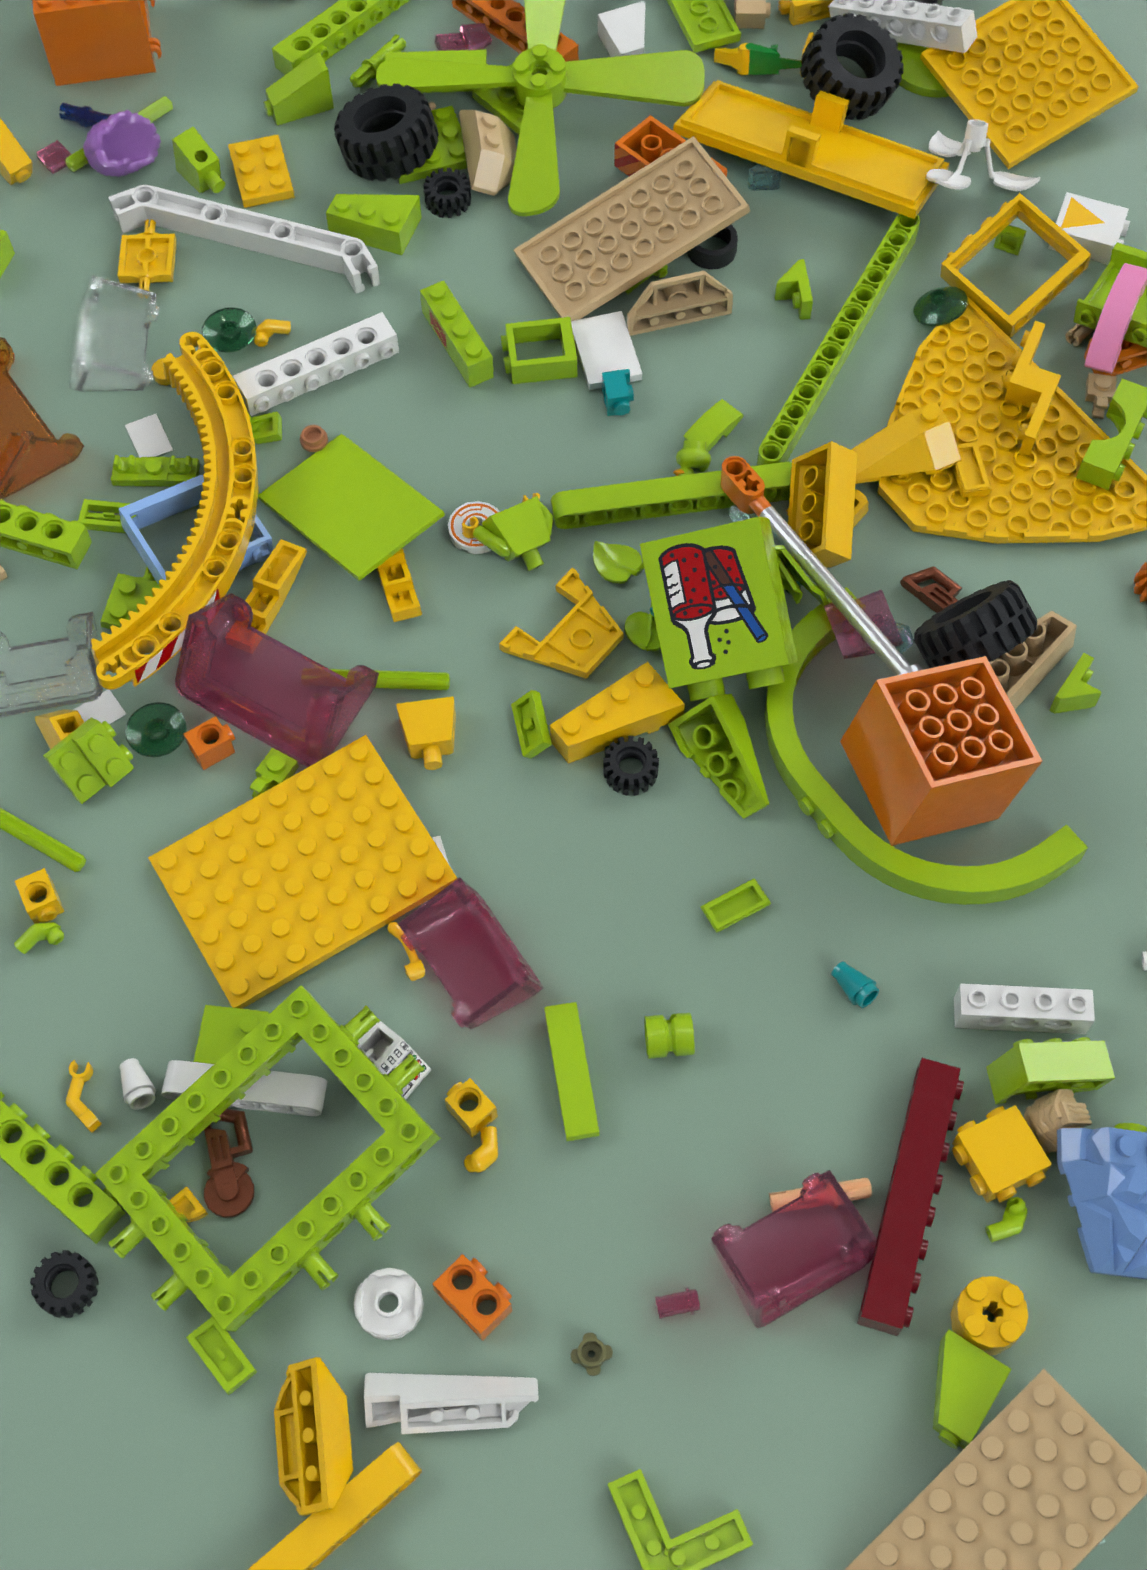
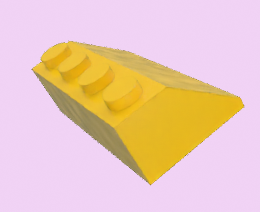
M832 441L792 459L788 525L826 568H831L851 560L857 453Z

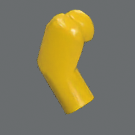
M265 319L253 330L252 338L255 345L259 347L266 346L269 338L274 333L289 335L291 322Z
M487 1126L480 1129L481 1146L472 1154H468L464 1159V1166L468 1172H483L497 1160L498 1140L496 1127Z

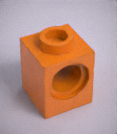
M216 716L184 733L189 749L203 770L235 753L232 744L235 736L227 723L222 726ZM214 739L217 740V741H216L215 743H213V744H207V743H208L209 741H211V740H214Z

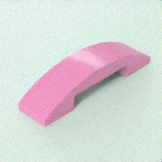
M1124 263L1101 312L1084 364L1085 367L1112 374L1139 298L1143 296L1147 286V268Z

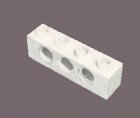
M960 983L954 996L955 1028L1087 1034L1095 1022L1093 990Z

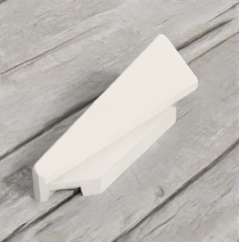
M367 1373L365 1375L364 1406L366 1428L401 1422V1434L509 1428L518 1420L519 1412L529 1402L533 1401L536 1403L539 1400L536 1378Z

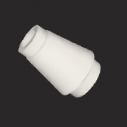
M131 1058L123 1061L119 1068L121 1071L124 1102L133 1110H140L150 1106L155 1101V1086L137 1059Z

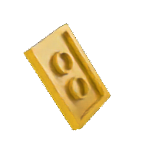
M278 134L228 144L244 208L295 198Z

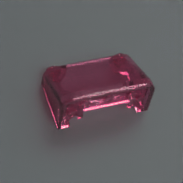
M460 877L398 923L404 932L400 937L409 950L417 949L424 955L454 1001L452 1005L455 1009L451 1014L461 1028L466 1026L469 1029H474L530 999L544 989L487 903L472 886Z
M830 1170L821 1175L817 1172L808 1176L802 1182L803 1188L800 1191V1197L750 1226L742 1229L740 1225L732 1226L731 1223H728L718 1228L711 1238V1245L756 1328L770 1324L858 1272L869 1264L874 1257L877 1238Z

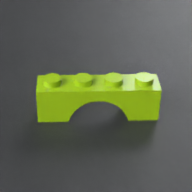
M1123 378L1115 391L1106 413V417L1115 424L1119 434L1106 440H1092L1076 476L1080 480L1109 490L1113 480L1119 482L1126 466L1121 464L1123 459L1129 461L1136 445L1131 443L1133 438L1139 439L1145 423H1142L1141 420L1142 418L1147 419V387Z

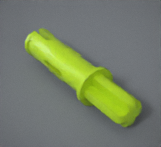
M396 34L371 58L363 60L362 66L349 78L352 86L360 88L371 78H376L378 66L385 61V52H401L406 48V41Z

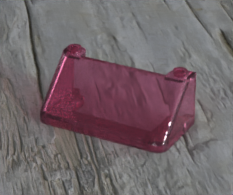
M232 593L190 614L175 677L176 689L180 695L274 749L297 760L306 767L315 764L334 752L374 690L379 676L378 672L364 665H356L349 670L347 678L337 674L251 627L253 612L250 605Z

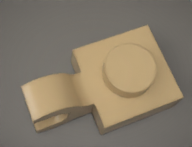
M1088 374L1085 401L1093 402L1092 417L1104 419L1105 409L1111 403L1116 391L1117 376Z

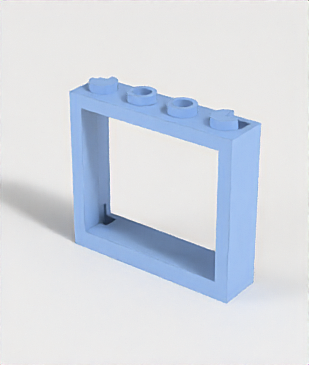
M203 474L119 508L122 528L158 584L160 579L166 580V572L139 529L199 505V501L202 500ZM257 515L255 516V524L251 535L253 541L248 544L239 571L252 564L265 561L273 551L272 537Z

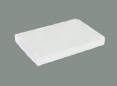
M622 311L571 322L575 347L589 391L602 388V372L629 369L630 382L642 380V371Z

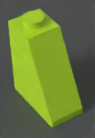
M320 52L312 55L265 89L267 100L263 102L268 117L272 116L277 126L334 109L329 71Z
M950 1329L943 1335L939 1344L933 1429L940 1433L938 1438L946 1445L954 1449L958 1447L964 1449L973 1440L1012 1369Z

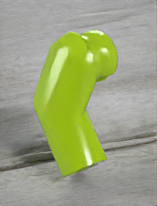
M1010 1198L1006 1203L1002 1221L985 1226L990 1242L1017 1235L1022 1231L1028 1213L1025 1201L1022 1198Z

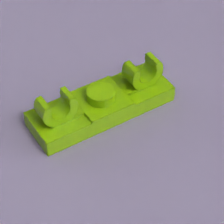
M115 455L111 482L113 486L172 487L199 476L200 462L198 458H191L190 456L176 458L175 455H171L170 458L135 457L134 455L119 457V455Z

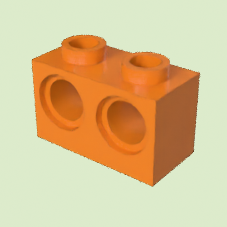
M462 1254L432 1285L438 1296L483 1341L512 1312V1305L509 1302L512 1296L499 1282L493 1285L485 1277L488 1272L477 1259L472 1258L469 1261ZM462 1275L469 1276L473 1280L471 1286L465 1290H459L453 1286L454 1281ZM484 1300H492L497 1304L496 1310L490 1315H483L477 1310L479 1304Z

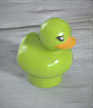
M684 440L683 448L676 455V462L681 467L673 471L675 476L695 474L691 468H699L701 472L707 471L711 463V455L706 450V442Z

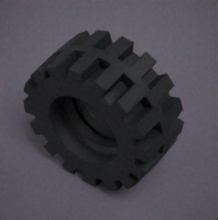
M62 1250V1253L59 1254L56 1251L51 1253V1258L47 1259L44 1257L41 1260L42 1265L40 1268L35 1267L33 1272L36 1275L35 1278H31L30 1282L33 1286V1289H31L32 1296L44 1311L55 1317L61 1318L65 1316L66 1318H71L74 1313L80 1315L84 1312L83 1308L86 1305L90 1307L93 1303L91 1298L97 1296L98 1290L96 1285H99L96 1271L89 1261L79 1253ZM63 1271H74L79 1281L75 1291L66 1298L55 1297L51 1292V1285L55 1277Z

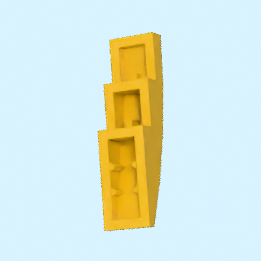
M280 539L252 580L254 588L239 608L240 617L226 636L228 645L254 654L295 581L306 556V548Z
M402 548L377 567L393 622L422 615Z

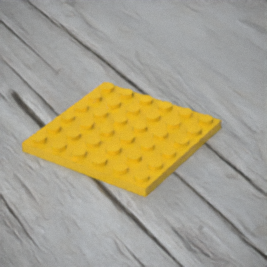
M1009 0L975 20L977 38L965 53L928 48L921 52L920 56L921 61L968 120H982L989 124L986 138L991 139L989 146L1008 169L1135 94L1139 87L1067 0Z

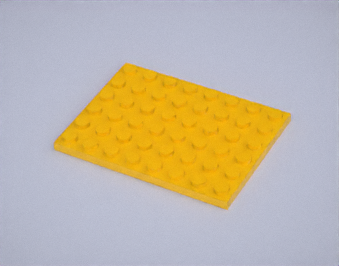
M367 735L353 741L148 857L232 1008L240 1009L249 1006L459 883L457 876Z

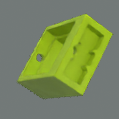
M570 317L505 323L506 335H501L502 352H508V357H504L505 373H511L512 384L578 377L577 355ZM561 340L563 356L517 361L515 348L517 343Z

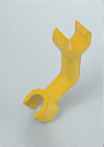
M73 1060L69 1065V1073L72 1079L65 1103L85 1127L93 1133L102 1123L80 1100L84 1083L93 1076V1067L87 1062L85 1071L81 1074H76L78 1064Z

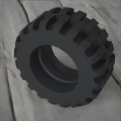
M854 14L837 15L825 21L806 47L802 55V66L800 68L801 76L805 78L803 84L805 89L811 92L809 95L813 101H815L816 95L820 91L849 100L845 117L848 120H853L855 117L857 120L865 119L882 109L899 86L904 70V65L901 62L903 60L901 50H897L898 43L895 38L892 39L889 36L890 32L886 28L882 29L878 25L879 22L874 19L870 21L866 19L867 16L857 15V17H854ZM837 56L846 57L856 62L864 71L866 78H860L849 73L841 65Z
M395 83L392 86L387 84L380 85L379 88L375 89L372 87L367 89L365 93H359L354 96V100L348 101L344 105L343 110H340L334 125V135L347 167L355 175L370 181H374V179L387 181L389 178L395 180L403 174L409 175L414 172L415 168L423 166L425 160L430 159L433 155L439 136L430 105L424 94L411 86L405 85L403 87L401 84Z
M1011 580L1001 581L982 590L980 589L933 615L932 618L922 623V626L916 629L914 642L929 668L984 656L990 662L999 658L1004 653H1008L1015 646L1023 643L1027 637L1031 636L1037 628V618L1019 585Z

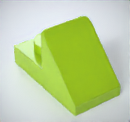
M799 259L777 281L774 298L776 301L792 299L793 308L798 309L800 320L811 319L813 297L804 259Z
M1086 653L1082 654L1056 694L1049 709L1050 712L1056 714L1096 706L1101 691L1088 684L1094 671L1090 670L1094 661L1093 657Z

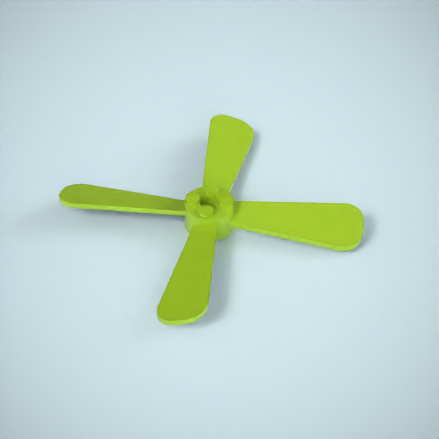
M524 0L528 49L517 56L513 66L393 58L384 61L378 66L376 81L379 87L384 84L392 86L395 83L401 84L403 87L405 85L411 86L418 91L514 86L515 97L524 106V112L508 195V206L513 214L526 217L542 214L550 210L557 203L560 196L553 108L564 101L567 93L679 107L691 106L701 98L704 91L705 68L701 58L692 51L678 50L565 62L563 56L557 52V45L566 0Z

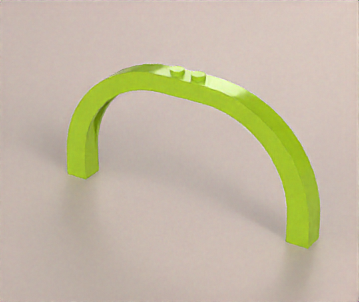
M845 587L844 589L848 592V594L855 600V602L862 608V610L865 611V606L847 587ZM829 598V606L824 607L822 604H819L796 624L792 634L798 662L782 665L785 682L769 685L767 688L764 719L768 746L780 776L797 799L801 811L807 816L810 815L816 821L821 834L827 839L830 838L852 862L877 880L901 892L941 903L970 905L1000 902L1023 896L1053 881L1082 860L1088 847L1067 824L1025 853L1008 860L980 866H953L929 862L898 850L873 833L810 762L798 738L793 716V694L806 667L822 649L854 627Z

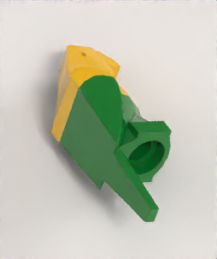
M743 43L734 49L715 48L714 62L732 66L740 75L779 74L780 69L801 68L802 66L801 60L780 57L778 45H771L768 48L754 43Z

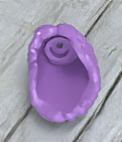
M127 109L93 125L87 133L83 149L90 166L96 172L105 176L120 177L138 171L154 162L155 157L158 156L161 140L156 132V127L153 123H150L148 118L142 117L138 113H131Z

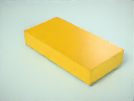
M977 442L957 444L961 462H957L952 468L961 497L966 498L968 496L990 494L992 488Z

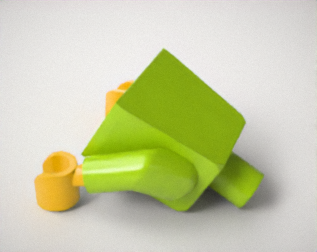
M535 492L531 499L523 495L522 503L489 516L482 522L483 526H479L477 517H471V526L462 523V534L466 538L477 539L500 557H504L508 562L522 556L528 571H531L544 564L538 549L550 542L553 515L540 502V494Z

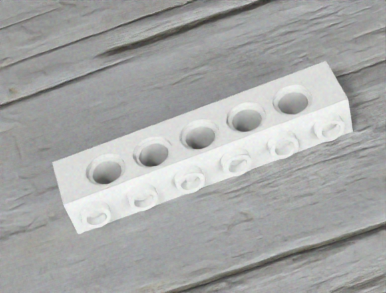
M833 0L829 5L831 17L843 16L844 14H854V17H857V15L867 16V20L871 21L874 19L879 22L878 25L882 29L886 28L890 32L889 36L892 39L895 38L899 43L965 53L977 38L974 10L907 0Z
M383 312L233 375V379L239 388L250 416H253L399 353L397 334Z

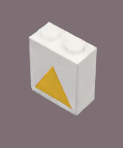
M1067 192L1056 224L1091 253V261L1108 265L1115 244L1117 242L1124 243V240L1119 238L1120 236L1125 237L1130 221L1126 220L1129 209ZM1049 245L1048 249L1055 250Z

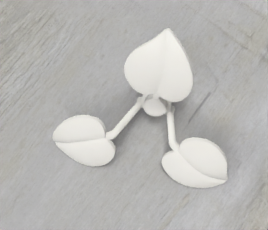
M973 119L967 121L962 143L947 138L939 131L933 135L929 142V151L935 155L943 157L962 156L958 169L955 172L945 169H933L927 172L926 179L928 181L940 184L946 188L961 190L970 186L971 178L960 174L967 156L971 152H980L982 147L985 148L989 178L994 179V185L1008 190L1022 191L1037 184L1041 177H1026L1002 171L994 172L989 146L991 139L986 138L989 124L982 120Z

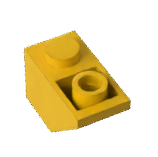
M62 709L35 716V722L50 749L84 723L78 710Z

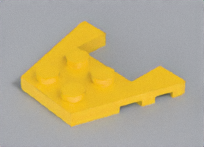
M571 568L556 584V591L576 604L571 611L541 642L515 626L499 643V649L504 653L587 679L623 640L624 633L604 606H600L594 598L588 585L585 586L579 578V573L574 568Z

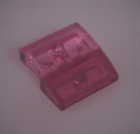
M882 589L855 599V602L895 647L903 645L902 638ZM833 603L824 606L844 659L875 654L873 649Z

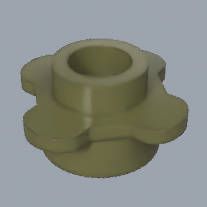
M590 1332L584 1334L583 1341L579 1344L578 1348L571 1351V1360L573 1363L581 1364L586 1368L588 1375L597 1376L605 1360L611 1359L613 1351L609 1345H604L597 1339L594 1333ZM590 1351L595 1353V1356L592 1358L588 1356Z

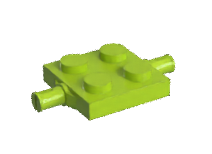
M146 567L143 577L117 574L100 620L102 628L110 629L112 625L120 628L119 619L130 620L128 612L138 613L136 605L138 603L146 605L144 597L146 595L153 597L152 588H160L148 567Z

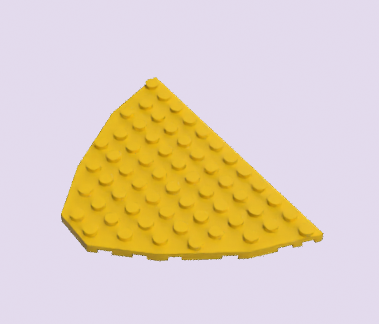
M966 294L962 295L959 303L953 309H950L941 324L936 326L918 347L887 426L910 411L936 401L950 421L956 444L977 442L992 488L990 494L962 498L952 467L936 474L925 475V472L910 473L905 478H899L898 475L882 477L879 481L877 493L914 532L994 544L1101 542L1147 530V474L1131 458L1129 461L1122 460L1121 464L1126 465L1119 482L1113 480L1109 490L1076 478L1091 441L1110 439V437L1059 386L1030 456L1019 452L1022 441L1018 440V436L1023 423H1030V419L1026 418L1030 408L1004 400L1007 388L1003 387V383L1008 371L1014 372L1015 367L1011 365L1016 351H1022V349ZM1032 360L1031 366H1035V367L1040 368V367Z

